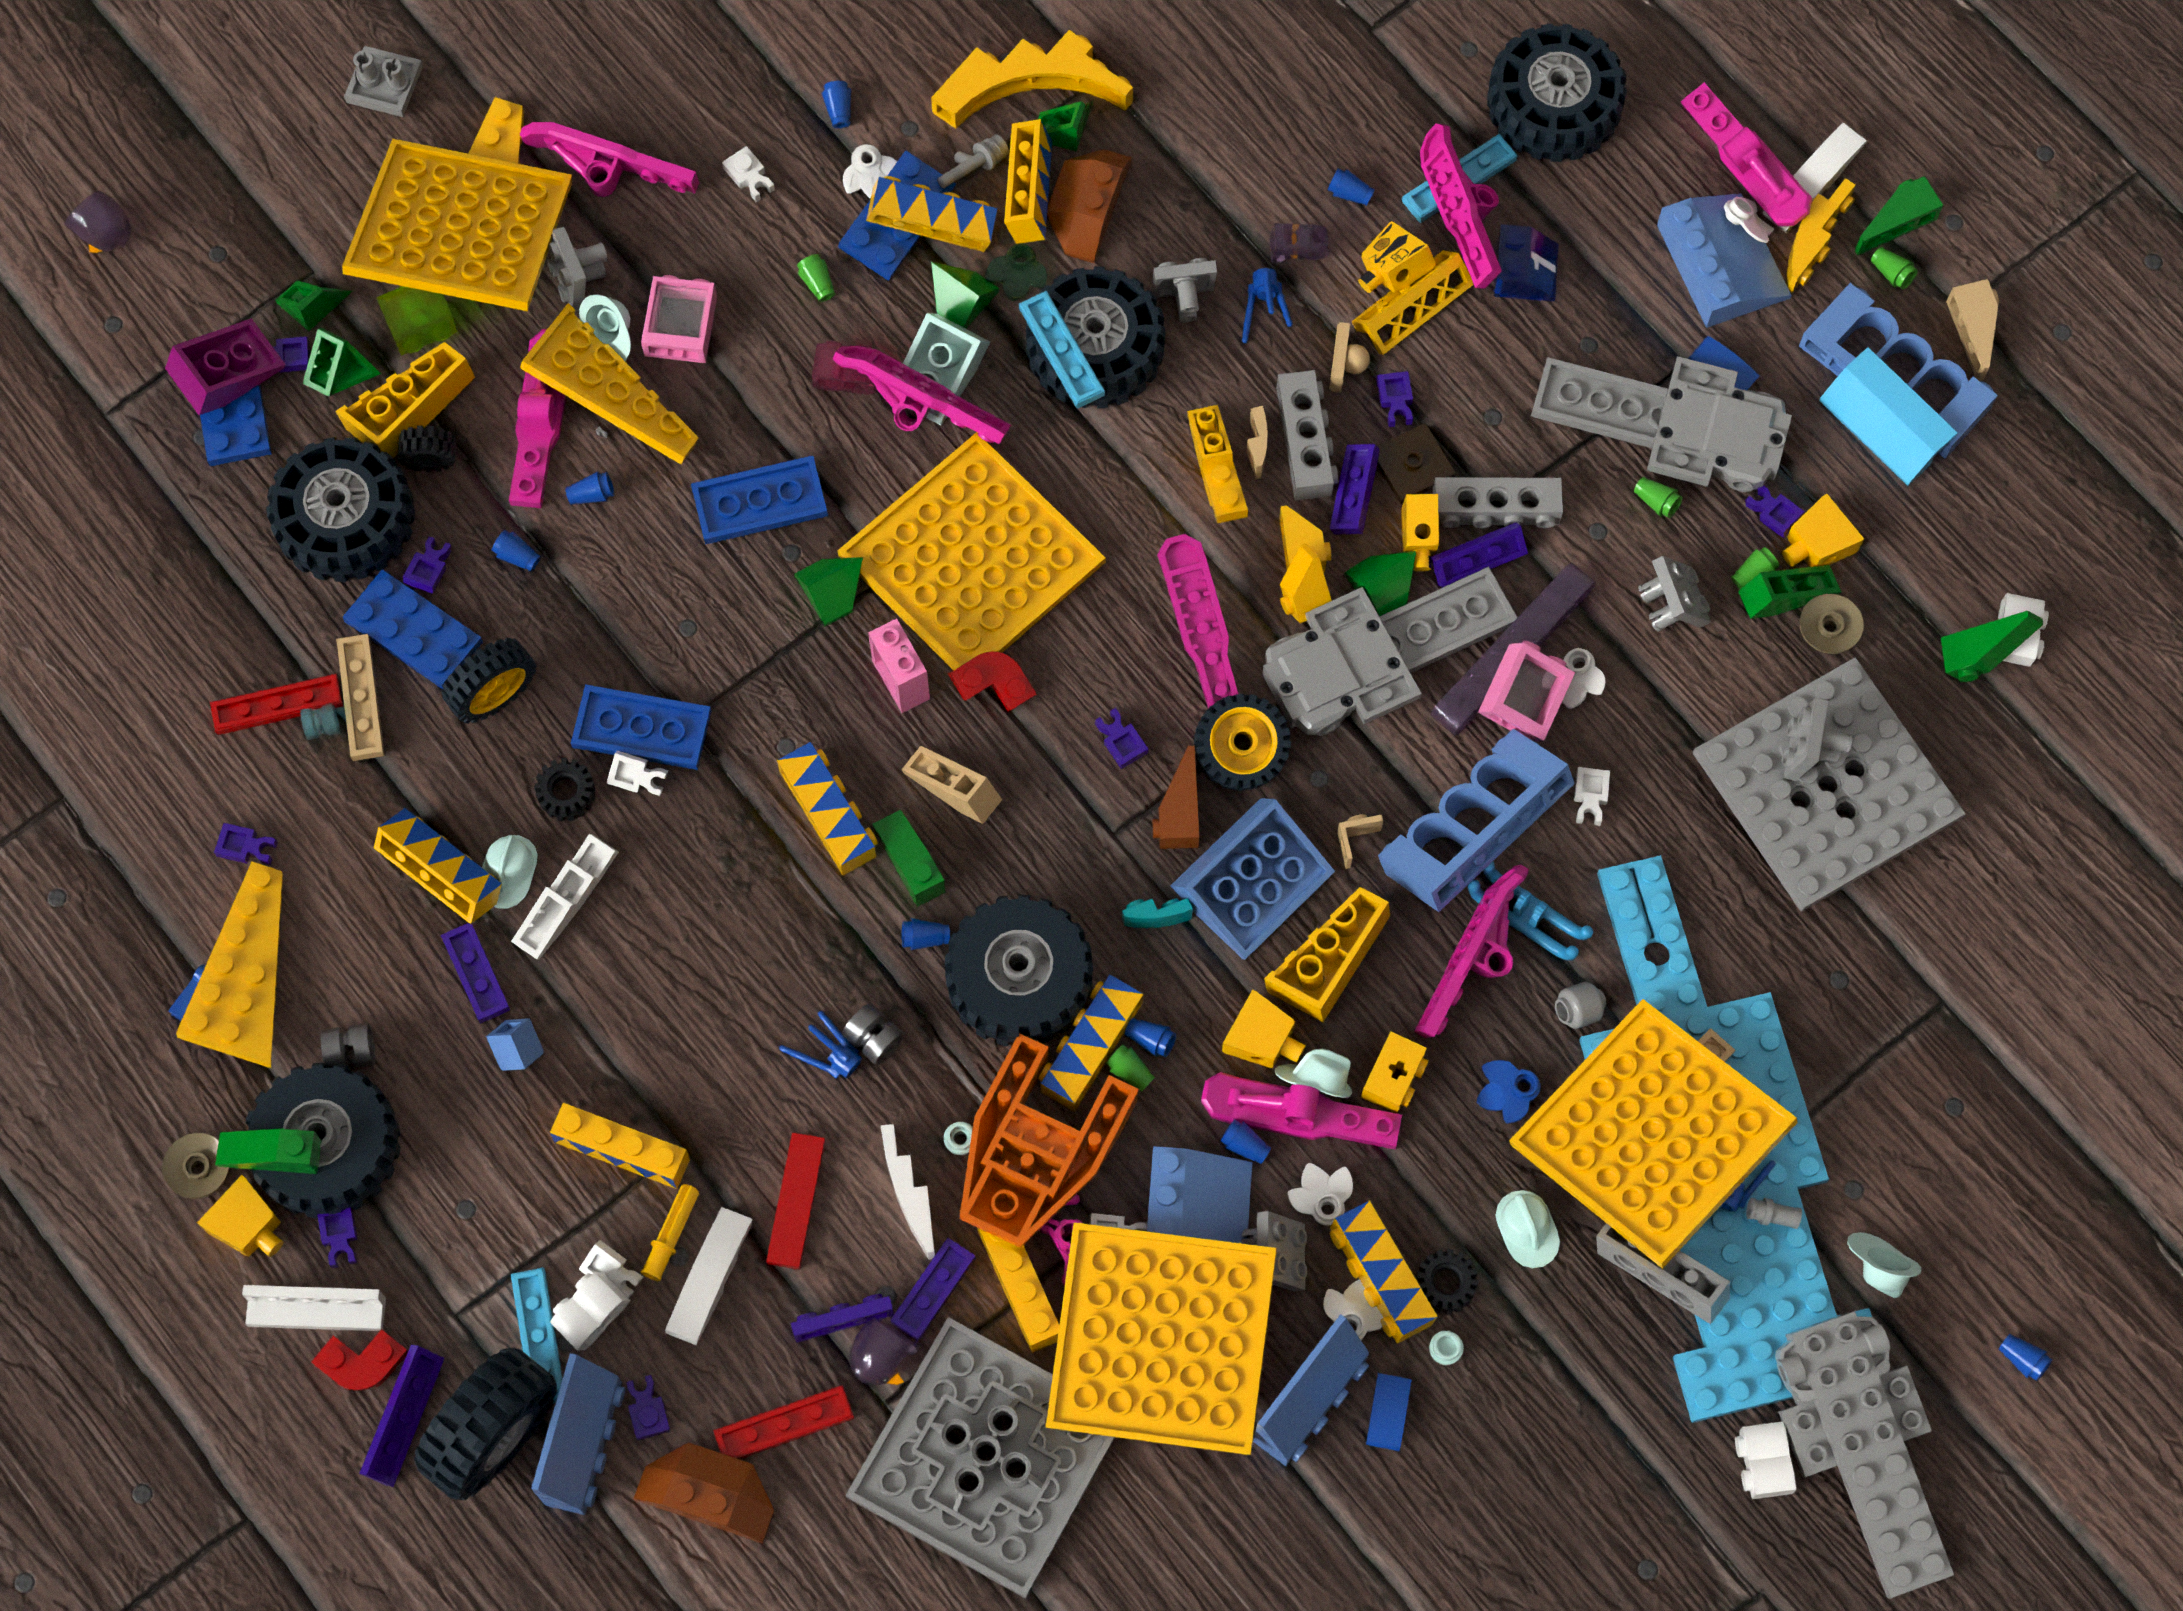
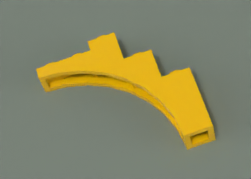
M1068 30L1047 55L1039 45L1030 44L1025 39H1022L1001 63L993 54L985 53L976 47L931 97L932 113L957 129L973 113L991 102L1014 93L1035 89H1066L1084 92L1105 99L1126 111L1133 103V87L1123 76H1116L1110 72L1100 60H1093V46L1086 37L1076 35Z

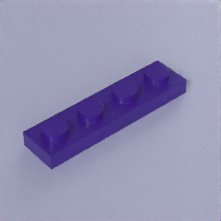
M410 1346L359 1474L386 1486L394 1487L445 1358L420 1346Z

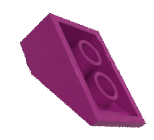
M251 318L172 346L165 369L198 415H202L228 405L284 369L286 364Z

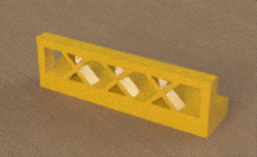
M1441 251L1434 257L1437 265L1434 269L1401 291H1390L1351 321L1358 332L1368 334L1378 354L1384 355L1474 285L1459 253ZM1457 269L1463 281L1454 289L1448 288L1449 276ZM1432 288L1439 289L1436 303L1432 306L1424 305L1427 292ZM1409 306L1416 307L1414 319L1409 324L1401 323L1404 310ZM1385 324L1393 325L1391 337L1383 343L1377 331Z

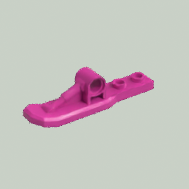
M1705 82L1680 101L1685 110L1718 147L1724 165L1777 226H1795L1809 215L1812 204L1811 195L1799 184L1754 131L1748 127H1743Z
M532 122L523 126L520 132V137L526 145L555 150L564 158L568 165L584 178L592 193L598 197H606L614 192L622 171L638 174L643 180L656 184L659 181L668 184L671 189L680 193H685L686 191L696 193L700 183L696 171L639 153L624 145L554 122ZM599 175L607 176L603 182H594L595 178Z
M1436 123L1424 138L1420 150L1421 167L1446 229L1456 239L1475 288L1485 289L1502 271L1482 223L1498 205L1499 198L1491 187L1484 184H1474L1464 172L1452 144L1450 126Z
M542 329L529 340L528 353L547 329ZM525 372L523 389L518 399V418L515 429L518 449L509 502L512 506L542 508L550 455L560 438L567 396Z
M842 346L835 352L832 358L841 367L856 369L859 373L868 376L878 392L892 407L894 422L901 430L913 431L917 429L927 417L930 409L937 410L950 417L951 422L961 428L968 427L974 430L981 439L989 443L996 442L1000 444L1011 427L1007 422L962 399L945 386L877 349L862 346ZM905 408L914 410L917 414V419L908 417Z
M1181 534L1165 539L1157 557L1165 578L1185 651L1195 662L1206 704L1209 708L1217 701L1239 693L1227 655L1229 635L1202 544L1186 534Z
M1521 864L1516 865L1486 889L1448 962L1441 981L1414 1030L1415 1033L1424 1038L1435 1037L1436 1034H1441L1448 1022L1446 1014L1450 1006H1455L1462 996L1463 989L1460 987L1469 970L1486 978L1501 977L1511 971L1513 957L1507 947L1509 901L1514 896L1513 890L1527 877L1528 868ZM1492 954L1499 960V968L1496 971L1492 970L1489 965V958Z
M1219 1072L1205 1080L1201 1103L1212 1119L1229 1124L1236 1119L1240 1123L1244 1121L1250 1128L1310 1140L1333 1137L1394 1150L1397 1146L1402 1118L1401 1114L1332 1101L1321 1094L1318 1089L1310 1086L1292 1085L1286 1087L1240 1078L1223 1072Z

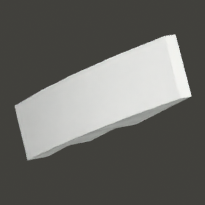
M1842 123L1793 177L1811 195L1813 201L1818 193L1821 195L1832 186L1867 143V140ZM1763 211V216H1765L1767 219L1774 223V221L1765 213V211ZM1793 226L1778 227L1788 233Z
M589 834L573 860H567L551 887L544 889L511 942L539 960L584 904L619 852L595 835Z
M894 1124L880 1125L887 1167L897 1200L913 1235L927 1258L931 1260L935 1256L928 1188L927 1186L914 1187L911 1155L898 1156Z
M721 1207L680 1293L665 1329L666 1334L697 1345L723 1294L724 1285L738 1259V1252L752 1226V1218Z

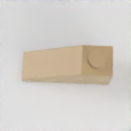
M1988 279L1953 287L1946 301L1974 376L1979 381L1984 380L1990 368L1999 306L1998 294L1995 289L1991 288Z
M923 746L918 748L901 769L904 774L958 812L982 824L1002 801V798L987 777Z

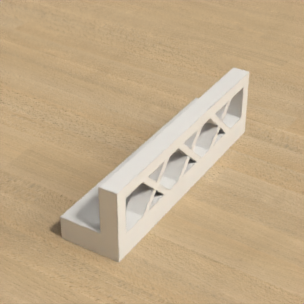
M243 1285L242 1295L248 1300L245 1322L248 1327L358 1331L383 1330L386 1297L379 1289Z

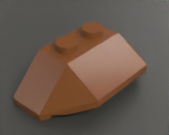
M1101 149L1064 161L1048 204L1047 219L1065 255L1095 263L1132 157Z
M689 1442L645 1466L633 1498L636 1501L762 1544L775 1512L753 1464Z

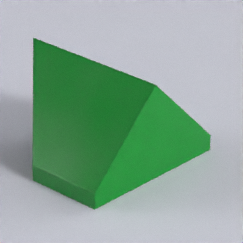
M1080 101L1040 112L1038 119H1041L1053 146L1077 152L1093 101L1087 103Z
M931 262L937 314L966 329L998 294L999 288L976 271Z
M297 280L275 301L305 329L310 331L341 303L352 290L319 287Z
M318 328L303 384L329 397L381 373L347 340L323 328Z
M1416 551L1369 556L1344 572V576L1355 590L1363 587L1380 617L1407 604Z
M863 557L821 559L794 574L825 627L853 612Z

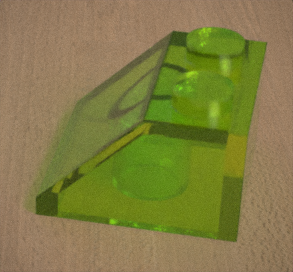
M402 286L376 297L386 325L401 356L406 353L418 352L423 346L435 341H444L451 337L452 334L458 332L443 294Z

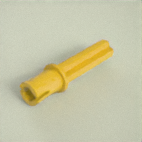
M688 1184L681 1185L657 1239L651 1242L653 1248L640 1272L643 1276L654 1281H661L662 1274L671 1255L676 1254L674 1248L699 1195V1191L695 1187Z

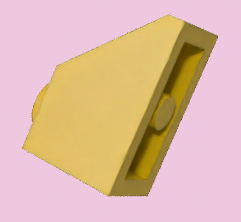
M1281 506L1279 520L1286 570H1288L1300 545L1306 543L1319 556L1323 572L1325 573L1326 562L1331 561L1330 542H1324L1323 531L1290 507Z
M1306 543L1300 545L1280 583L1283 597L1280 598V603L1284 612L1287 615L1292 614L1301 624L1307 621L1306 612L1332 600L1319 556Z

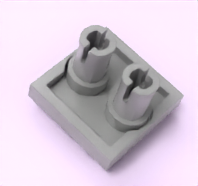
M364 46L363 50L357 52L353 58L356 68L344 95L346 103L404 117L423 68L422 61Z
M565 227L552 230V243H549L551 259H548L547 263L551 276L557 277L560 283L558 290L563 303L568 302L577 312L582 301L585 299L586 283L606 277L603 262L607 261V253L602 242L576 250L572 246Z
M1196 258L1189 261L1188 264L1177 265L1176 262L1161 263L1159 267L1153 270L1152 293L1156 298L1176 297L1180 322L1185 323L1197 320V311L1199 310L1197 293L1214 291L1217 276L1216 260L1208 261L1207 258Z
M1665 556L1653 560L1652 563L1658 577L1638 586L1639 592L1644 591L1640 595L1647 604L1663 595L1666 597L1668 605L1649 614L1650 620L1655 619V621L1651 622L1653 628L1660 632L1679 620L1700 628L1711 623L1708 615L1710 607L1706 598L1700 594L1698 589L1699 578L1696 571L1691 566Z
M1815 698L1806 707H1803L1799 714L1790 719L1787 727V736H1790L1789 747L1785 749L1782 757V766H1786L1784 778L1797 781L1819 760L1835 764L1839 760L1840 753L1847 754L1850 751L1853 735L1827 729L1825 726L1827 700Z
M1269 1211L1257 1213V1228L1243 1230L1242 1236H1250V1238L1242 1239V1244L1277 1248L1273 1285L1291 1291L1305 1290V1278L1307 1277V1266L1305 1263L1307 1234L1305 1224Z

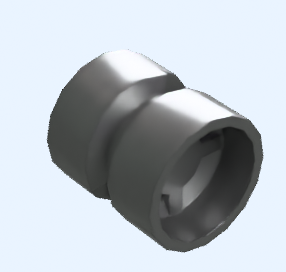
M868 1003L848 1021L842 1035L855 1047L862 1046V1053L873 1064L878 1066L897 1050L904 1040L905 1033L893 1022L885 1023V1015L872 1003Z
M369 1023L350 1025L347 1031H344L341 1027L321 1030L322 1057L328 1067L333 1068L335 1064L348 1066L351 1063L355 1068L375 1065V1045ZM353 1045L354 1049L349 1050V1046Z

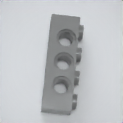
M1315 370L1278 374L1276 389L1294 500L1332 496L1333 485L1338 484V473L1336 465L1331 466L1329 456H1333L1332 438L1326 437L1325 428L1329 427L1327 409H1321L1320 400L1324 399L1322 381L1316 380ZM1307 404L1310 408L1302 410L1296 405ZM1311 432L1315 436L1312 438H1305L1301 435V433ZM1315 460L1319 462V465L1309 466L1305 462Z
M1435 477L1433 494H1438L1439 525L1445 528H1455L1460 525L1487 528L1491 525L1508 526L1515 522L1520 526L1536 525L1539 528H1551L1554 525L1560 524L1563 514L1561 478ZM1469 501L1473 506L1466 508L1461 506L1459 502ZM1500 501L1504 504V507H1494L1490 502ZM1531 501L1536 507L1528 508L1522 502Z
M1607 1223L1596 1236L1597 1254L1709 1324L1714 1321L1730 1299L1729 1280L1680 1250L1662 1269Z

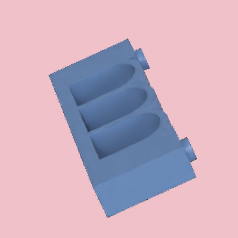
M1849 283L1804 332L1799 347L1835 375L1839 376L1844 368L1856 358L1841 347V345L1855 330L1868 326L1878 329L1886 339V344L1876 354L1883 362L1892 354L1899 352L1914 356L1919 362L1921 370L1907 384L1910 388L1916 391L1922 383L1935 378L1949 383L1955 393V397L1939 413L1958 432L1957 436L1938 453L1946 459L1988 413L1998 395L1990 385L1979 381L1974 376L1968 381L1965 372L1958 364L1943 359L1933 361L1932 349L1924 338L1911 333L1898 334L1899 327L1897 321L1890 312L1882 308L1872 307L1875 301L1871 299L1870 295L1864 289L1857 288L1852 283Z
M1512 729L1491 749L1493 755L1486 756L1477 762L1471 772V783L1456 785L1445 792L1439 803L1440 813H1430L1418 818L1408 829L1407 838L1400 834L1392 843L1386 845L1378 855L1383 870L1388 877L1437 912H1440L1575 784L1567 763L1515 729ZM1501 778H1511L1527 789L1508 805L1486 790L1488 785ZM1468 808H1480L1495 817L1478 835L1457 822L1454 818L1458 813ZM1447 837L1464 848L1444 865L1422 849L1426 843L1435 838Z

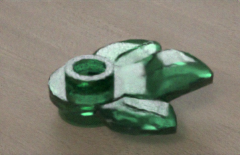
M1020 243L1009 248L1006 255L996 257L990 262L986 270L985 279L987 282L1003 283V290L1007 298L1011 301H1017L1027 294L1030 285L1043 288L1047 281V272L1045 267L1036 261L1034 250L1027 244ZM1019 257L1026 259L1025 262H1016L1015 260Z

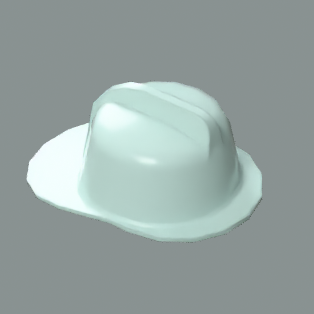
M599 294L589 295L580 305V320L583 323L588 322L594 329L593 334L603 344H609L626 361L631 349V340L628 332L630 315L627 308L618 300Z
M508 835L499 838L491 844L484 859L482 868L494 875L502 883L497 905L494 906L498 909H508L518 905L526 897L530 889L538 854L530 840L520 835Z
M1312 1050L1305 1054L1298 1065L1284 1064L1275 1069V1074L1288 1083L1310 1086L1334 1097L1347 1098L1352 1095V1089L1347 1084L1351 1061L1331 1050Z
M1514 1191L1504 1196L1497 1206L1496 1220L1509 1253L1522 1266L1529 1268L1544 1267L1554 1259L1560 1244L1558 1231L1547 1205L1541 1197L1529 1191Z
M1862 1232L1852 1233L1848 1236L1847 1244L1849 1248L1863 1260L1864 1280L1877 1290L1893 1298H1898L1907 1286L1910 1277L1921 1273V1266L1916 1261L1903 1255L1883 1239Z

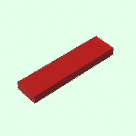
M337 674L210 702L217 735L344 707Z
M792 1133L766 1260V1263L769 1265L799 1270L801 1268L825 1146V1138L798 1133Z
M841 1385L713 1430L720 1453L736 1459H742L853 1420L854 1416L845 1389Z

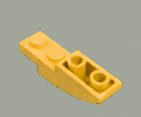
M1844 179L1829 200L1818 193L1812 201L1809 215L1802 219L1788 260L1787 287L1790 292H1793L1799 284L1804 286L1814 272L1811 269L1816 262L1821 264L1831 250L1828 247L1832 236L1830 233L1838 222L1835 218L1840 212L1845 214L1855 200L1851 196L1855 184L1848 179Z
M1218 405L1187 411L1209 504L1213 507L1217 523L1248 517V508L1233 463L1232 449Z

